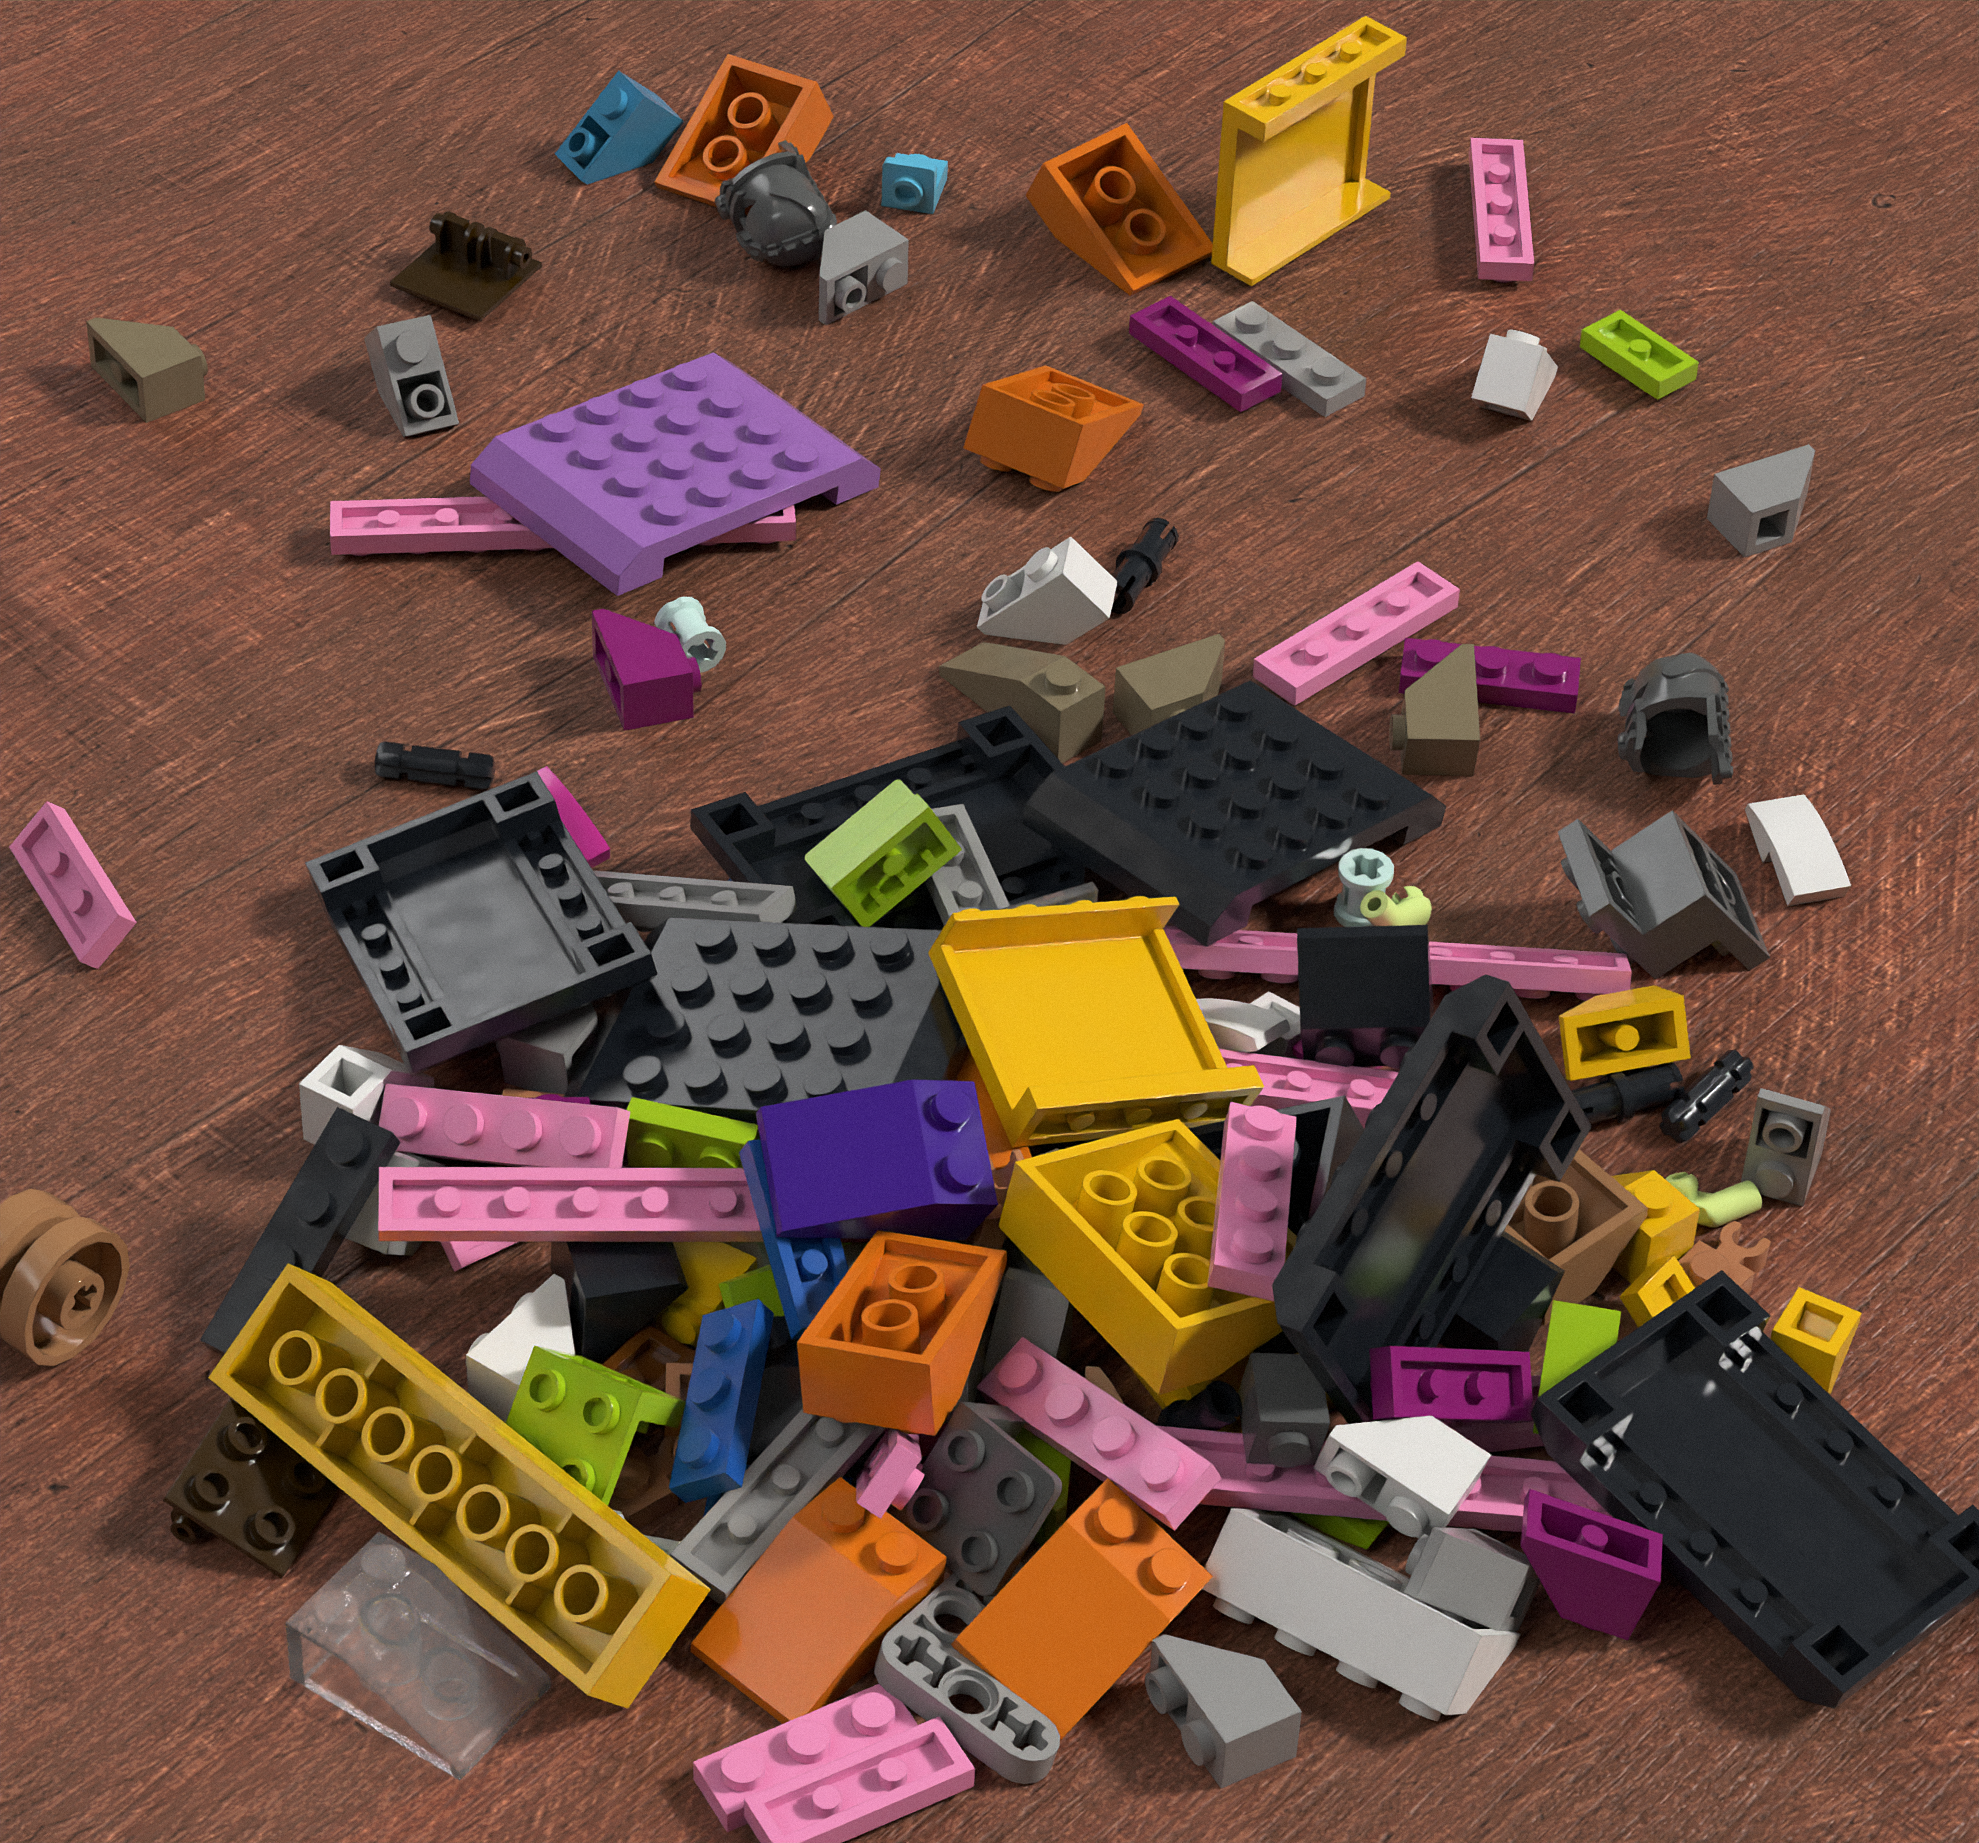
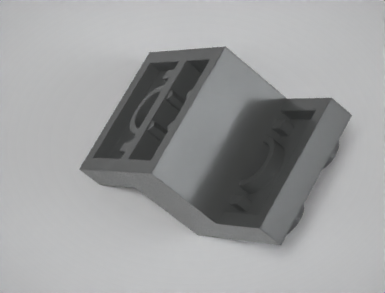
M1673 810L1613 850H1610L1579 819L1558 831L1567 856L1561 860V865L1568 879L1581 894L1582 899L1576 903L1582 919L1594 933L1598 934L1601 931L1607 933L1617 953L1626 954L1630 965L1637 962L1655 980L1711 943L1722 956L1732 953L1749 971L1770 958L1737 874Z

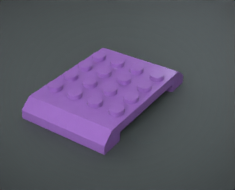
M713 352L495 436L471 464L470 484L616 596H619L662 578L664 558L818 494H822L837 505L879 487L881 468L735 364Z

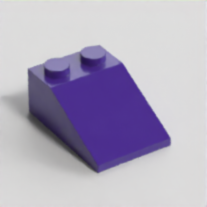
M912 1079L763 1106L756 1112L777 1237L871 1239L877 1230L937 1240H966L998 1205L974 1081Z

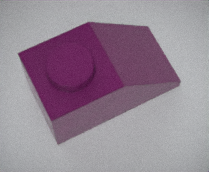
M606 609L593 610V658L624 731L694 718L693 693L701 692V674L696 658L686 657L678 636Z
M1529 1489L1524 1498L1521 1548L1560 1617L1581 1624L1588 1629L1601 1631L1628 1640L1661 1581L1663 1534Z

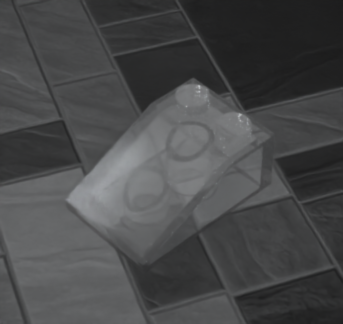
M380 1532L364 1545L285 1622L291 1679L459 1781L551 1688V1677L435 1564Z

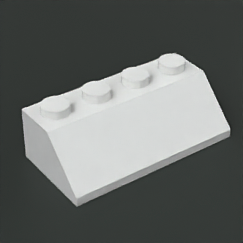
M1231 1508L1205 1566V1569L1213 1577L1202 1589L1217 1596L1213 1604L1215 1609L1243 1623L1252 1624L1254 1618L1257 1617L1278 1628L1274 1638L1281 1644L1309 1656H1313L1316 1649L1340 1660L1336 1671L1343 1676L1370 1688H1376L1378 1681H1381L1402 1692L1399 1703L1403 1707L1434 1721L1439 1720L1441 1713L1445 1715L1467 1713L1515 1648L1521 1635L1515 1631H1497L1403 1593L1410 1579L1409 1577L1279 1511Z

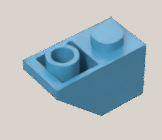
M618 70L555 155L580 181L588 185L653 163L684 121L657 94Z

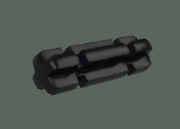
M387 741L379 743L374 760L375 773L382 778L400 780L401 775L406 774L408 775V781L457 787L458 781L465 782V788L477 790L490 789L495 775L494 757L490 754L469 752L468 758L461 757L462 752L459 750L412 745L410 751L405 750V744Z
M1728 1050L1713 1063L1714 1066L1709 1067L1679 1095L1681 1099L1674 1100L1662 1111L1661 1117L1663 1121L1659 1125L1661 1132L1664 1135H1671L1677 1143L1688 1141L1700 1130L1699 1126L1706 1124L1734 1097L1733 1093L1739 1092L1751 1081L1750 1071L1754 1068V1065L1749 1057H1742L1737 1050Z

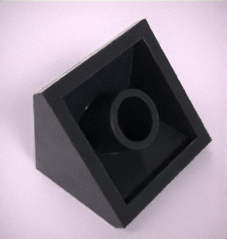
M1503 1231L1439 1343L1451 1349L1529 1352L1565 1270Z
M551 1242L550 1268L552 1274L565 1280L572 1336L578 1355L593 1362L600 1363L689 1289L673 1242Z

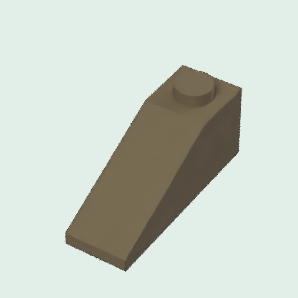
M982 642L939 666V675L985 711L991 712L1010 705L1061 763L1102 741L1106 686L1066 656Z

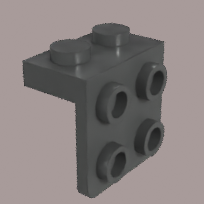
M960 1402L923 1464L921 1472L925 1476L919 1487L902 1510L897 1508L893 1517L947 1557L946 1567L981 1596H996L1007 1584L1060 1496L1062 1482L1053 1471L1015 1441L1026 1422L1010 1408L1001 1405Z

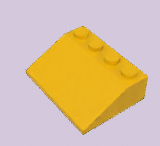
M1179 1119L1016 1161L998 1226L1158 1395L1214 1379L1283 1331L1277 1323L1274 1301L1208 1286L1220 1160ZM1288 1227L1285 1262L1294 1249L1297 1238Z

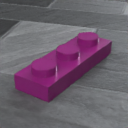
M1168 296L1130 315V335L1239 412L1281 392L1283 373L1172 296Z
M1405 638L1398 693L1404 694L1409 686L1461 644L1442 642L1435 639ZM1474 646L1477 700L1479 703L1575 714L1581 658L1561 656L1555 653L1509 650L1495 646Z
M1385 1346L1369 1349L1373 1420H1393L1432 1415L1441 1422L1514 1424L1533 1421L1530 1414L1533 1409L1530 1352Z

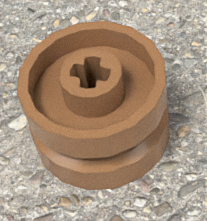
M28 1189L10 1196L0 1204V1337L14 1351L37 1365L56 1366L74 1358L95 1340L111 1319L122 1297L130 1267L127 1245L117 1233L91 1218L80 1217L72 1206L47 1191Z

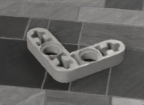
M1019 1562V1564L1017 1565L1016 1569L1014 1570V1572H1013V1574L1011 1575V1577H1010V1579L1008 1580V1582H1009V1581L1019 1572V1570L1023 1567V1565H1022L1020 1562ZM953 1573L886 1634L875 1662V1676L878 1683L888 1693L902 1701L926 1721L940 1716L961 1747L1002 1777L1016 1783H1036L1047 1776L1053 1765L1060 1746V1734L1056 1725L1047 1716L951 1646V1643L960 1633H951L942 1629L936 1623L934 1617L941 1614L955 1615L969 1625L995 1597L984 1596L983 1602H981L977 1598L978 1593ZM911 1659L916 1660L914 1662H911L908 1666L903 1664L909 1662ZM939 1678H942L941 1681L939 1682L938 1687L935 1688V1686L937 1685L938 1679H939ZM955 1694L970 1695L983 1705L985 1711L973 1715L963 1713L950 1703L949 1697ZM1000 1720L996 1726V1729L992 1731L991 1729L993 1728L995 1721ZM1025 1743L1030 1744V1746L1025 1747L1023 1750L1017 1748Z

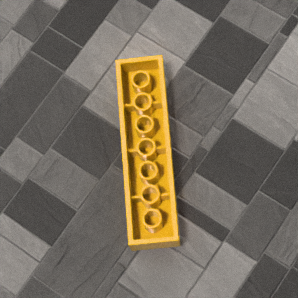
M289 1263L208 1377L588 1696L628 1709L711 1590L334 1284Z

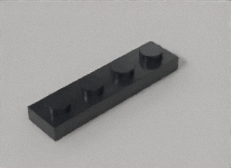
M339 1107L336 1108L202 1335L200 1341L208 1349L224 1356L288 1263L322 1278L379 1180V1167H387L401 1143L393 1132Z

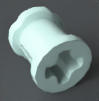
M683 596L666 603L658 611L654 624L659 629L676 634L686 657H695L700 673H703L715 667L723 658L726 651V641L719 630L708 626L705 621L706 617L703 607L699 601L692 597ZM671 622L675 626L676 630H674L673 627L670 625ZM705 640L709 644L710 648H708L707 645L704 643Z
M1359 848L1347 852L1340 859L1338 877L1343 886L1342 892L1337 896L1334 916L1344 927L1373 926L1361 913L1360 905L1362 899L1369 892L1380 890L1385 893L1386 887L1393 880L1394 864L1384 853L1374 849Z

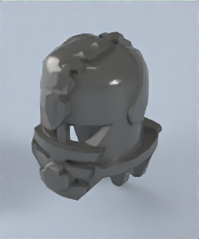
M785 140L778 143L781 153L759 159L741 170L734 178L723 181L720 186V196L715 198V205L723 220L730 219L738 232L736 233L737 241L747 254L751 255L752 259L760 262L766 260L771 265L788 268L818 260L822 256L824 232L835 226L837 219L821 191H819L814 179H812L803 155H799L797 147H794L791 142L788 143ZM753 205L746 216L745 208Z
M1692 652L1655 659L1640 671L1636 680L1631 678L1624 684L1618 711L1621 717L1626 716L1625 731L1617 736L1618 753L1620 759L1628 761L1633 772L1697 778L1712 774L1713 785L1723 784L1722 779L1732 778L1733 766H1731L1732 752L1730 750L1732 745L1731 737L1729 736L1731 732L1730 723L1728 722L1730 716L1729 709L1727 708L1729 701L1726 694L1729 688L1717 668L1705 658Z

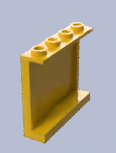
M1364 16L1224 101L1211 264L1229 273L1236 279L1253 286L1390 199V191L1365 178L1376 73L1405 56L1407 37Z
M1136 896L1123 901L1095 903L1089 900H1081L1068 905L1041 907L1026 904L1014 909L987 911L970 908L958 913H952L928 954L1012 1148L1107 1138L1179 1119L1187 1128L1221 1122L1226 1119L1230 1102L1251 1106L1264 1088L1255 1065L1227 1068L1163 928L1179 906L1176 897L1148 899L1144 896Z

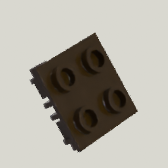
M447 211L444 214L436 213L431 219L429 230L430 233L435 235L436 242L390 281V286L481 322L542 267V262L532 259V250L526 247L523 239L498 232L497 229L492 227L485 228L479 222L470 224V220Z
M230 1398L163 1501L174 1508L170 1515L173 1522L170 1530L178 1540L185 1543H193L196 1538H203L211 1532L282 1579L339 1487L244 1407Z

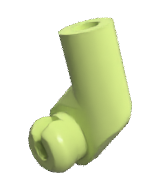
M1405 886L1404 889L1408 897L1403 899L1396 892L1392 899L1380 890L1369 892L1362 899L1360 910L1373 926L1426 925L1430 919L1432 907L1430 900L1424 897L1421 889L1415 886Z
M1686 1172L1671 1174L1665 1179L1700 1209L1697 1223L1700 1225L1716 1228L1757 1212L1762 1206L1760 1192L1757 1186L1750 1180H1745L1715 1193L1698 1191V1179L1692 1174L1688 1175Z

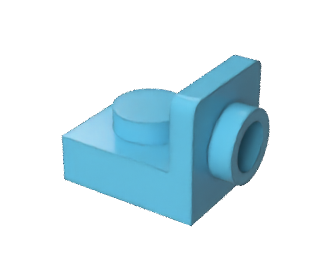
M896 153L895 158L887 157L882 166L881 206L933 214L947 181L948 161L932 159L922 154L906 155Z

